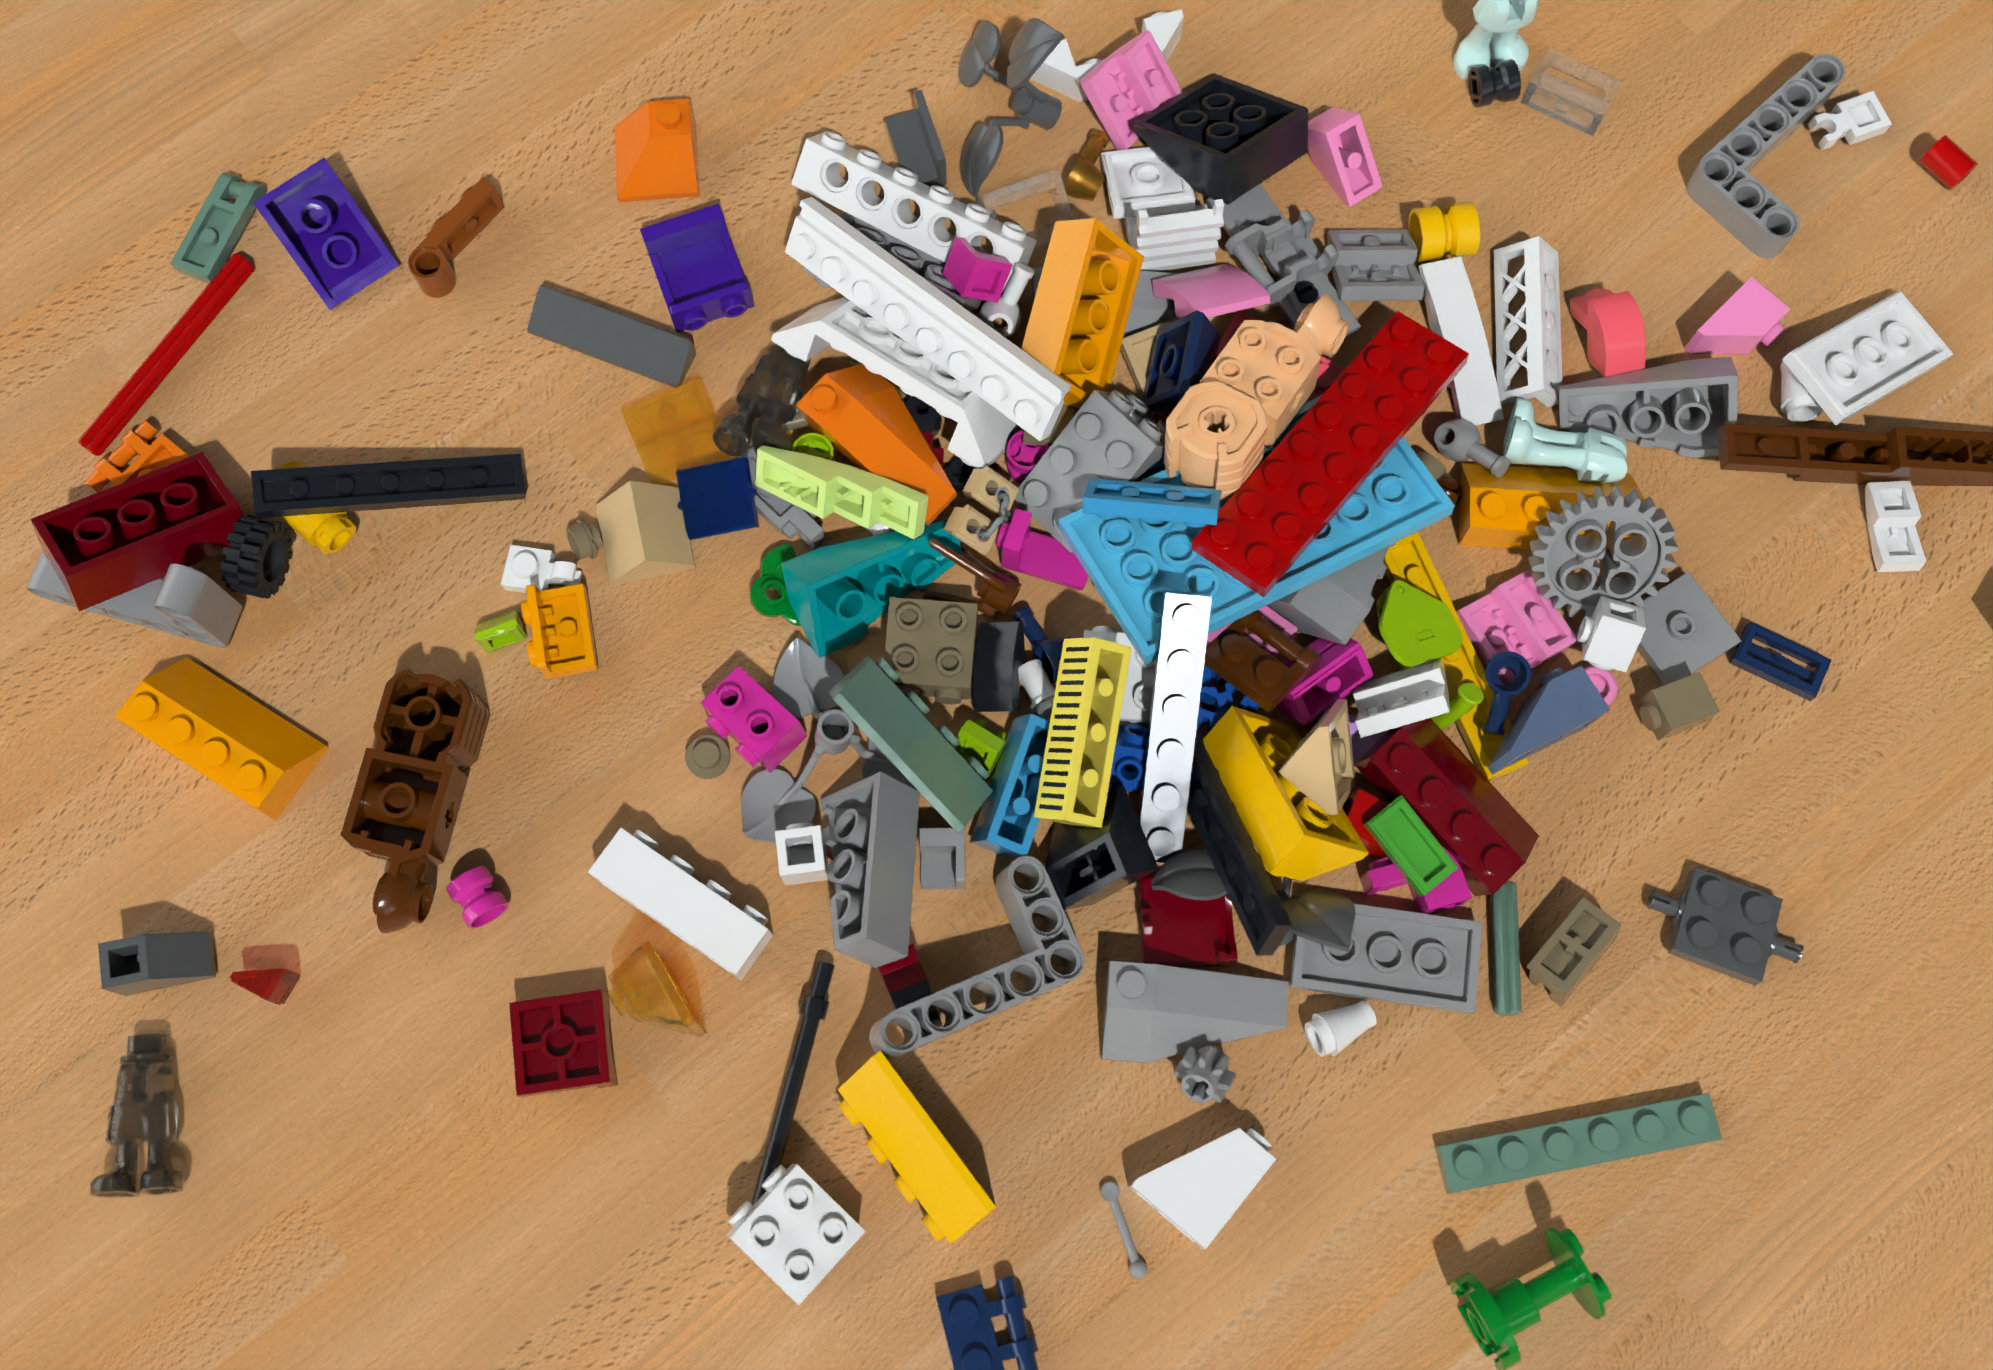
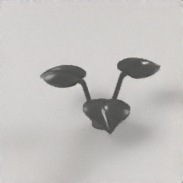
M1033 18L1028 20L1015 36L1008 55L1011 64L1007 68V77L990 65L1001 46L1000 31L990 21L984 20L980 22L974 37L969 41L961 56L958 68V77L961 84L968 88L974 87L981 80L984 72L1016 92L1012 107L1019 117L993 118L989 125L979 122L968 135L960 155V175L967 191L976 198H978L982 183L990 174L1001 153L1004 142L1001 126H1019L1023 129H1028L1030 123L1045 130H1050L1060 117L1062 110L1061 101L1040 91L1028 81L1061 40L1065 38L1061 32L1053 29L1040 19Z
M1191 849L1173 856L1160 867L1152 880V890L1167 891L1186 899L1214 900L1227 894L1207 849ZM1284 877L1282 891H1275L1289 915L1292 926L1279 946L1288 944L1297 935L1318 944L1348 952L1355 922V906L1353 902L1341 893L1325 889H1313L1305 892L1301 897L1296 895L1290 897L1292 879Z

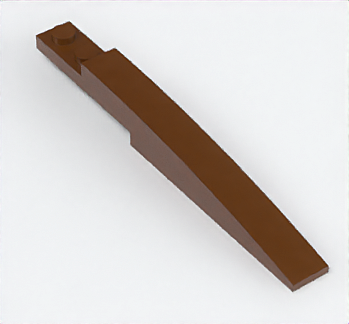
M1724 423L1717 429L1721 470L1792 474L1793 481L1867 484L1868 482L1910 481L1912 486H1993V433L1895 427L1888 433L1732 423Z

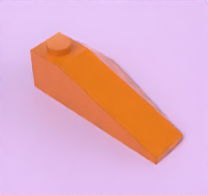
M861 363L825 374L796 404L809 427L816 433L828 438L832 446L859 469L893 480L928 495L925 520L927 526L957 496L954 487L895 386L880 374L869 371L864 364Z

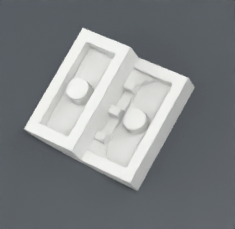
M1441 659L1367 680L1353 692L1358 708L1355 722L1361 738L1450 712L1447 680Z

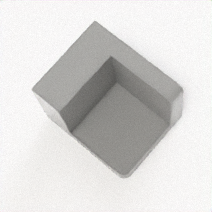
M920 828L921 888L923 890H965V828L959 833L953 828Z

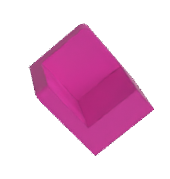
M956 237L942 274L962 297L998 303L1013 265L1006 257L977 252L965 238Z

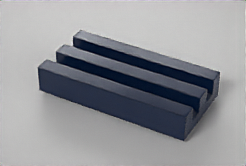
M1749 622L1742 632V642L1736 646L1737 650L1732 655L1729 663L1808 701L1816 698L1832 660ZM1752 640H1757L1816 668L1815 673L1793 663L1792 660L1780 654H1774L1751 643Z

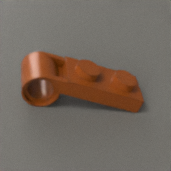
M482 178L474 187L464 191L459 202L445 216L439 217L434 222L431 230L426 235L427 237L410 254L408 259L409 270L423 293L433 298L443 297L454 289L456 275L450 263L504 208L495 186L486 179ZM439 268L435 273L426 275L431 269Z

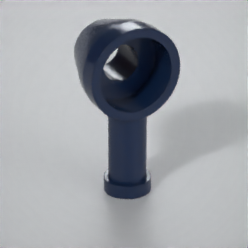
M1022 608L1014 614L1012 620L1023 621L1024 634L1033 647L1034 658L1041 661L1050 682L1055 683L1057 682L1064 639L1071 637L1048 639L1033 617L1034 613L1031 608Z
M1511 651L1495 655L1488 662L1485 670L1486 682L1494 693L1486 723L1483 724L1481 731L1496 736H1504L1505 729L1503 727L1511 696L1523 692L1531 680V667L1528 661L1522 655ZM1504 669L1510 670L1514 674V682L1511 684L1502 683L1498 678V673Z

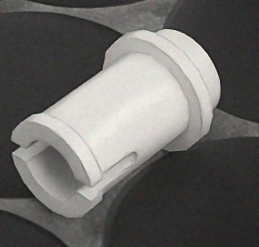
M1039 659L1028 661L1018 668V675L1032 702L1030 709L1033 713H1038L1041 718L1051 716L1055 689L1044 671L1041 661Z

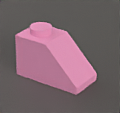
M1332 107L1308 121V151L1312 163L1346 206L1351 207L1383 188L1359 113Z
M1751 277L1697 330L1684 349L1690 354H1750L1761 342L1768 347L1785 329L1780 321L1790 311V308Z

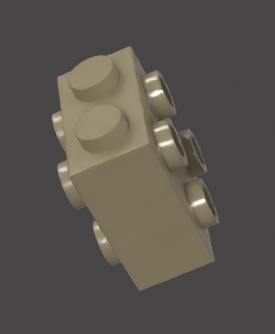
M890 597L884 660L900 676L894 684L905 696L913 691L917 696L935 697L936 702L950 705L960 704L961 699L971 700L978 603Z

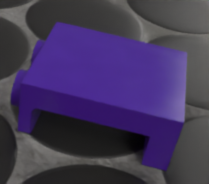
M719 203L640 229L676 333L683 330H698L704 327L707 322L722 317H737L747 309L755 307L749 284L744 277Z

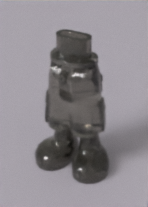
M777 344L771 345L767 353L760 357L755 371L745 379L738 392L736 401L739 404V408L724 417L717 424L713 434L715 445L721 451L731 456H742L745 454L751 439L756 454L757 449L761 446L792 451V444L783 429V424L789 421L792 422L798 413L796 404L803 398V387L811 359L805 362L800 358L789 355L781 346ZM755 418H761L753 431Z
M165 1034L133 1035L128 1037L127 1055L120 1058L119 1063L122 1065L117 1075L114 1103L110 1107L107 1117L106 1143L117 1147L116 1157L111 1171L98 1175L92 1180L90 1196L108 1198L138 1197L141 1193L165 1195L183 1190L184 1177L180 1171L173 1168L169 1152V1144L174 1143L175 1139H179V1109L177 1102H175V1082L171 1065L173 1058L171 1055L166 1054L167 1035ZM147 1142V1166L140 1177L139 1146Z

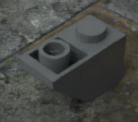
M210 932L142 934L98 943L102 989L116 994L128 996L216 977L212 934Z

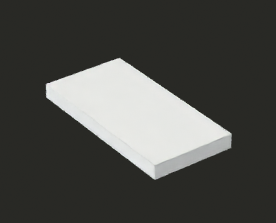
M1899 290L1790 351L1782 361L1832 422L1838 425L1942 364L1953 353Z

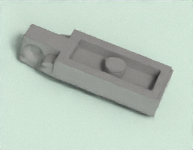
M752 446L722 473L724 481L781 535L784 534L789 540L798 535L811 549L815 550L826 540L823 534L825 532L824 529L813 520L816 515L755 486L757 449Z

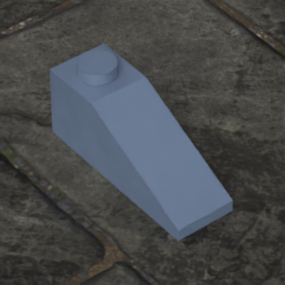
M1582 665L1566 673L1559 667L1538 680L1541 688L1526 699L1488 765L1492 775L1585 729L1610 711V708Z

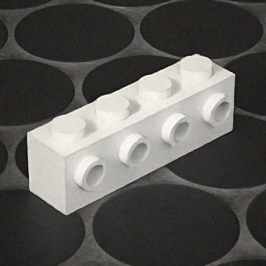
M620 828L588 873L602 885L742 981L773 937L769 929L765 927L769 920L747 904L743 910H740L728 902L732 894L710 879L706 885L691 876L695 869L675 854L667 860L655 850L659 844L642 831L637 829L631 835Z

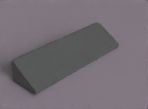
M543 285L540 286L537 292L527 328L530 334L680 389L696 355L692 341Z

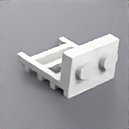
M1223 199L1214 200L1213 209H1208L1207 204L1195 205V210L1148 215L1147 209L1138 210L1136 217L1125 218L1128 243L1144 256L1141 270L1161 271L1215 263V252L1219 248L1217 240L1221 239L1220 227L1224 225Z

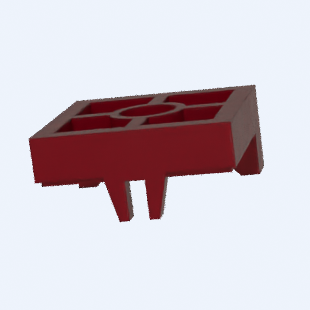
M1145 876L1138 880L1143 963L1181 968L1234 966L1238 961L1234 936L1232 902L1228 894L1214 900H1192L1176 896L1167 891L1152 890L1154 876Z
M600 989L509 1003L516 1095L522 1098L589 1087L605 1088L618 1086L610 1043L609 994Z

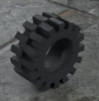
M252 515L240 517V522H235L232 526L234 534L228 533L226 538L229 542L228 548L223 547L222 554L226 555V560L221 562V569L226 571L222 574V579L224 582H227L225 586L231 591L268 599L271 598V594L275 595L278 592L277 585L282 586L285 581L283 573H288L290 566L286 564L288 559H292V552L288 551L289 547L293 545L292 538H289L291 531L289 528H286V524L283 522L256 518Z

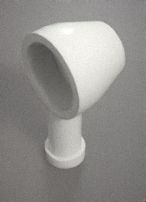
M1019 262L1015 264L1013 268L1014 273L1003 295L1000 296L998 303L986 301L980 311V320L1005 338L1012 336L1020 326L1021 310L1017 302L1029 279H1032L1035 273L1032 268ZM996 318H1003L1006 320L1007 325L1003 328H997L993 325L992 321Z

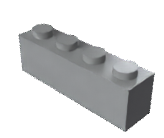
M881 771L820 799L821 811L827 814L829 818V825L823 829L824 843L831 846L833 859L827 865V876L829 881L835 883L836 894L830 900L834 949L874 968L908 956L920 792Z

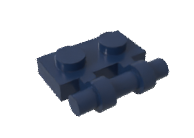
M1014 1275L996 1280L1000 1300L986 1302L982 1284L936 1297L954 1370H1004L1002 1361L1016 1358L1019 1370H1039L1034 1352L1039 1350L1035 1336L1030 1337L1023 1312L1027 1305L1024 1293H1018ZM1004 1314L1011 1343L998 1346L991 1318Z

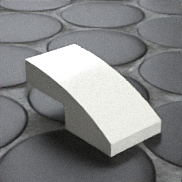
M1868 482L1865 486L1866 518L1877 573L1920 571L1926 563V558L1915 527L1921 518V512L1911 482Z

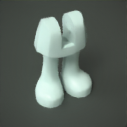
M1478 0L1473 8L1474 18L1478 23L1460 43L1453 59V66L1457 75L1468 81L1470 68L1483 64L1490 67V57L1495 66L1500 61L1513 59L1519 71H1521L1528 60L1529 50L1527 43L1518 34V31L1533 21L1538 10L1539 0Z
M1521 398L1516 399L1509 417L1502 446L1504 448L1502 456L1510 459V463L1568 467L1575 469L1578 481L1612 483L1621 481L1627 473V443L1624 438L1594 428H1589L1587 433L1547 429L1535 423L1534 409L1530 401Z

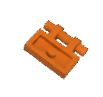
M144 420L134 432L129 429L120 438L123 443L106 460L102 457L93 466L96 470L84 482L98 493L110 481L112 484L108 488L190 456L162 433L148 445L147 443L158 431ZM136 454H139L140 456L123 473H121L120 470Z

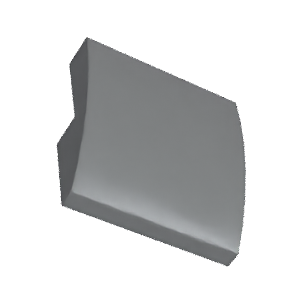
M1408 229L1328 230V245L1333 244L1339 253V258L1332 269V274L1340 301L1422 300L1425 284L1415 265L1418 249Z

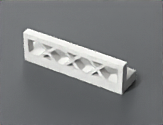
M1540 236L1494 250L1497 387L1500 402L1503 406L1515 403L1517 398L1525 400L1535 398L1546 407L1559 405V386H1563L1558 251ZM1524 255L1523 267L1514 279L1508 276L1507 260ZM1520 289L1525 293L1526 302L1517 314L1513 316L1509 313L1508 304ZM1521 327L1526 330L1527 340L1515 355L1509 349V341ZM1522 365L1527 369L1528 386L1511 390L1510 379Z

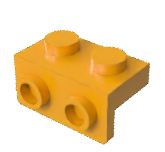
M535 584L527 585V600L521 601V609L526 626H531L533 641L527 642V652L531 666L538 667L546 679L598 670L588 596L584 584L539 591Z

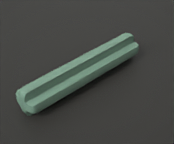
M1507 881L1495 894H1490L1494 1011L1498 1015L1514 1016L1522 1011L1517 885L1515 882Z

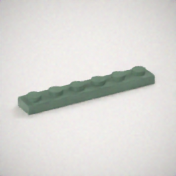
M1705 1093L1437 1146L1435 1148L1446 1193L1449 1194L1721 1140L1722 1137L1710 1094Z

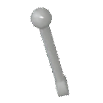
M1107 1182L1101 1188V1195L1110 1203L1131 1262L1129 1273L1133 1278L1141 1279L1147 1274V1265L1139 1259L1117 1198L1120 1193L1119 1187L1114 1182Z

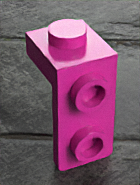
M1015 509L1011 523H1002L997 538L996 547L1002 548L1001 567L1077 590H1083L1088 574L1076 555L1070 553L1055 538L1032 532V513Z

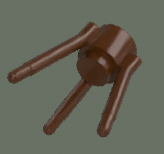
M930 539V547L983 580L977 595L984 599L983 602L927 589L921 591L922 597L937 601L978 603V611L993 618L997 610L1005 615L1008 613L1022 584L1016 582L1013 576L1001 571L978 551L963 542L960 544L961 550L981 567L936 539Z

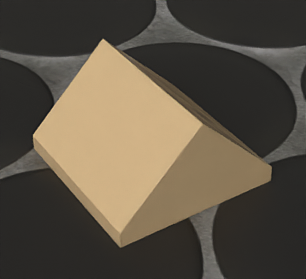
M629 481L596 504L611 586L696 568L679 487Z
M1347 699L1336 700L1297 744L1279 770L1283 777L1328 815H1338L1356 784Z

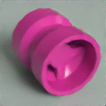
M1024 430L1018 431L1010 438L1006 451L1008 474L1014 481L1022 484L1049 449L1048 444H1045V446L1023 445Z
M479 866L464 872L450 882L446 888L452 901L459 903L464 908L462 918L470 929L481 927L493 921L509 907V903L503 893L493 891V877L486 866Z

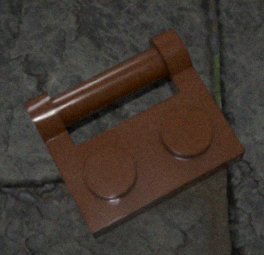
M1256 610L1234 621L1206 646L1204 665L1267 712H1270L1315 670L1322 655L1311 647L1303 648L1263 619L1262 612ZM1253 632L1295 664L1288 668L1246 636Z

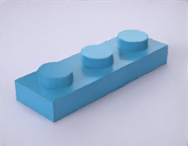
M1089 478L1083 496V513L1095 514V516L1101 519H1115L1118 517L1139 518V520L1145 523L1174 521L1183 522L1190 527L1217 525L1222 490Z

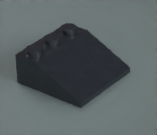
M1215 73L1133 123L1134 131L1196 192L1214 200L1223 199V202L1227 205L1308 153L1307 107Z

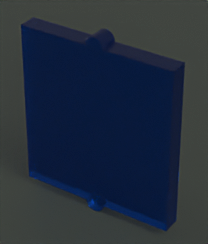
M748 457L676 471L681 500L678 503V508L683 511L685 529L690 541L759 527L754 498L758 492L752 486Z

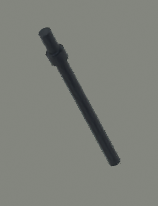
M817 961L808 996L803 995L798 1013L802 1015L751 1201L752 1205L766 1192L761 1186L763 1182L781 1165L820 1020H825L830 1003L826 1001L835 967V965Z

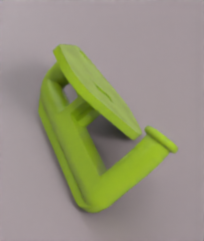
M1401 580L1394 581L1378 597L1376 611L1379 620V631L1400 670L1450 656L1461 647V631L1445 603ZM1463 683L1458 688V695L1449 701L1450 712L1431 717V719L1441 730L1446 729L1471 711L1475 705L1483 701L1484 695L1482 690L1474 684Z

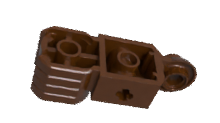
M407 668L393 676L385 685L373 726L378 741L375 749L366 748L341 831V836L353 848L363 851L370 857L391 862L388 873H384L377 883L372 904L373 912L377 915L378 929L381 933L399 931L412 922L423 923L428 916L433 899V886L431 883L424 882L427 868L442 864L445 861L468 776L462 772L471 767L479 758L490 715L483 700L461 678L454 683L456 685L454 687L442 677L432 674H419L417 676L412 670Z

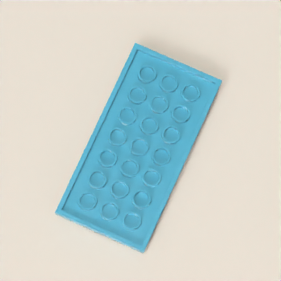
M1317 397L1305 403L1302 406V408L1299 410V412L1292 420L1286 431L1283 433L1279 441L1276 443L1274 448L1283 440V438L1291 431V429L1299 422V420L1308 412V410L1316 403V401L1320 397ZM1402 437L1265 597H1262L1192 550V540L1204 527H1190L1183 522L1174 521L1145 523L1139 520V518L1130 517L1101 519L1095 516V514L1083 513V508L1058 519V525L1065 540L1146 665L1156 660L1164 590L1210 594L1212 601L1208 626L1209 634L1452 515L1455 505L1405 438ZM1265 445L1262 462L1274 448L1271 449ZM1162 470L1139 481L1141 483L1188 487L1181 481L1182 475L1179 471H1176V476L1172 478L1168 477L1166 470ZM1228 500L1221 501V507H1220V509L1224 506V504H1225Z

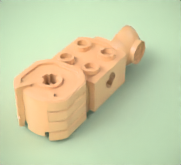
M1326 293L1320 297L1316 304L1309 303L1299 316L1293 330L1275 322H1264L1262 320L1243 321L1200 380V383L1191 386L1166 419L1164 466L1169 478L1175 477L1176 471H1179L1182 475L1181 481L1188 487L1222 490L1221 501L1229 500L1262 463L1265 445L1271 449L1274 448L1315 389L1320 356L1324 354L1332 358L1346 337L1349 322L1341 319L1339 307L1331 296Z

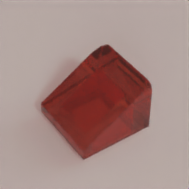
M289 969L235 971L232 972L229 978L232 979L231 982L264 1000L280 1005L285 1004L300 979V974Z

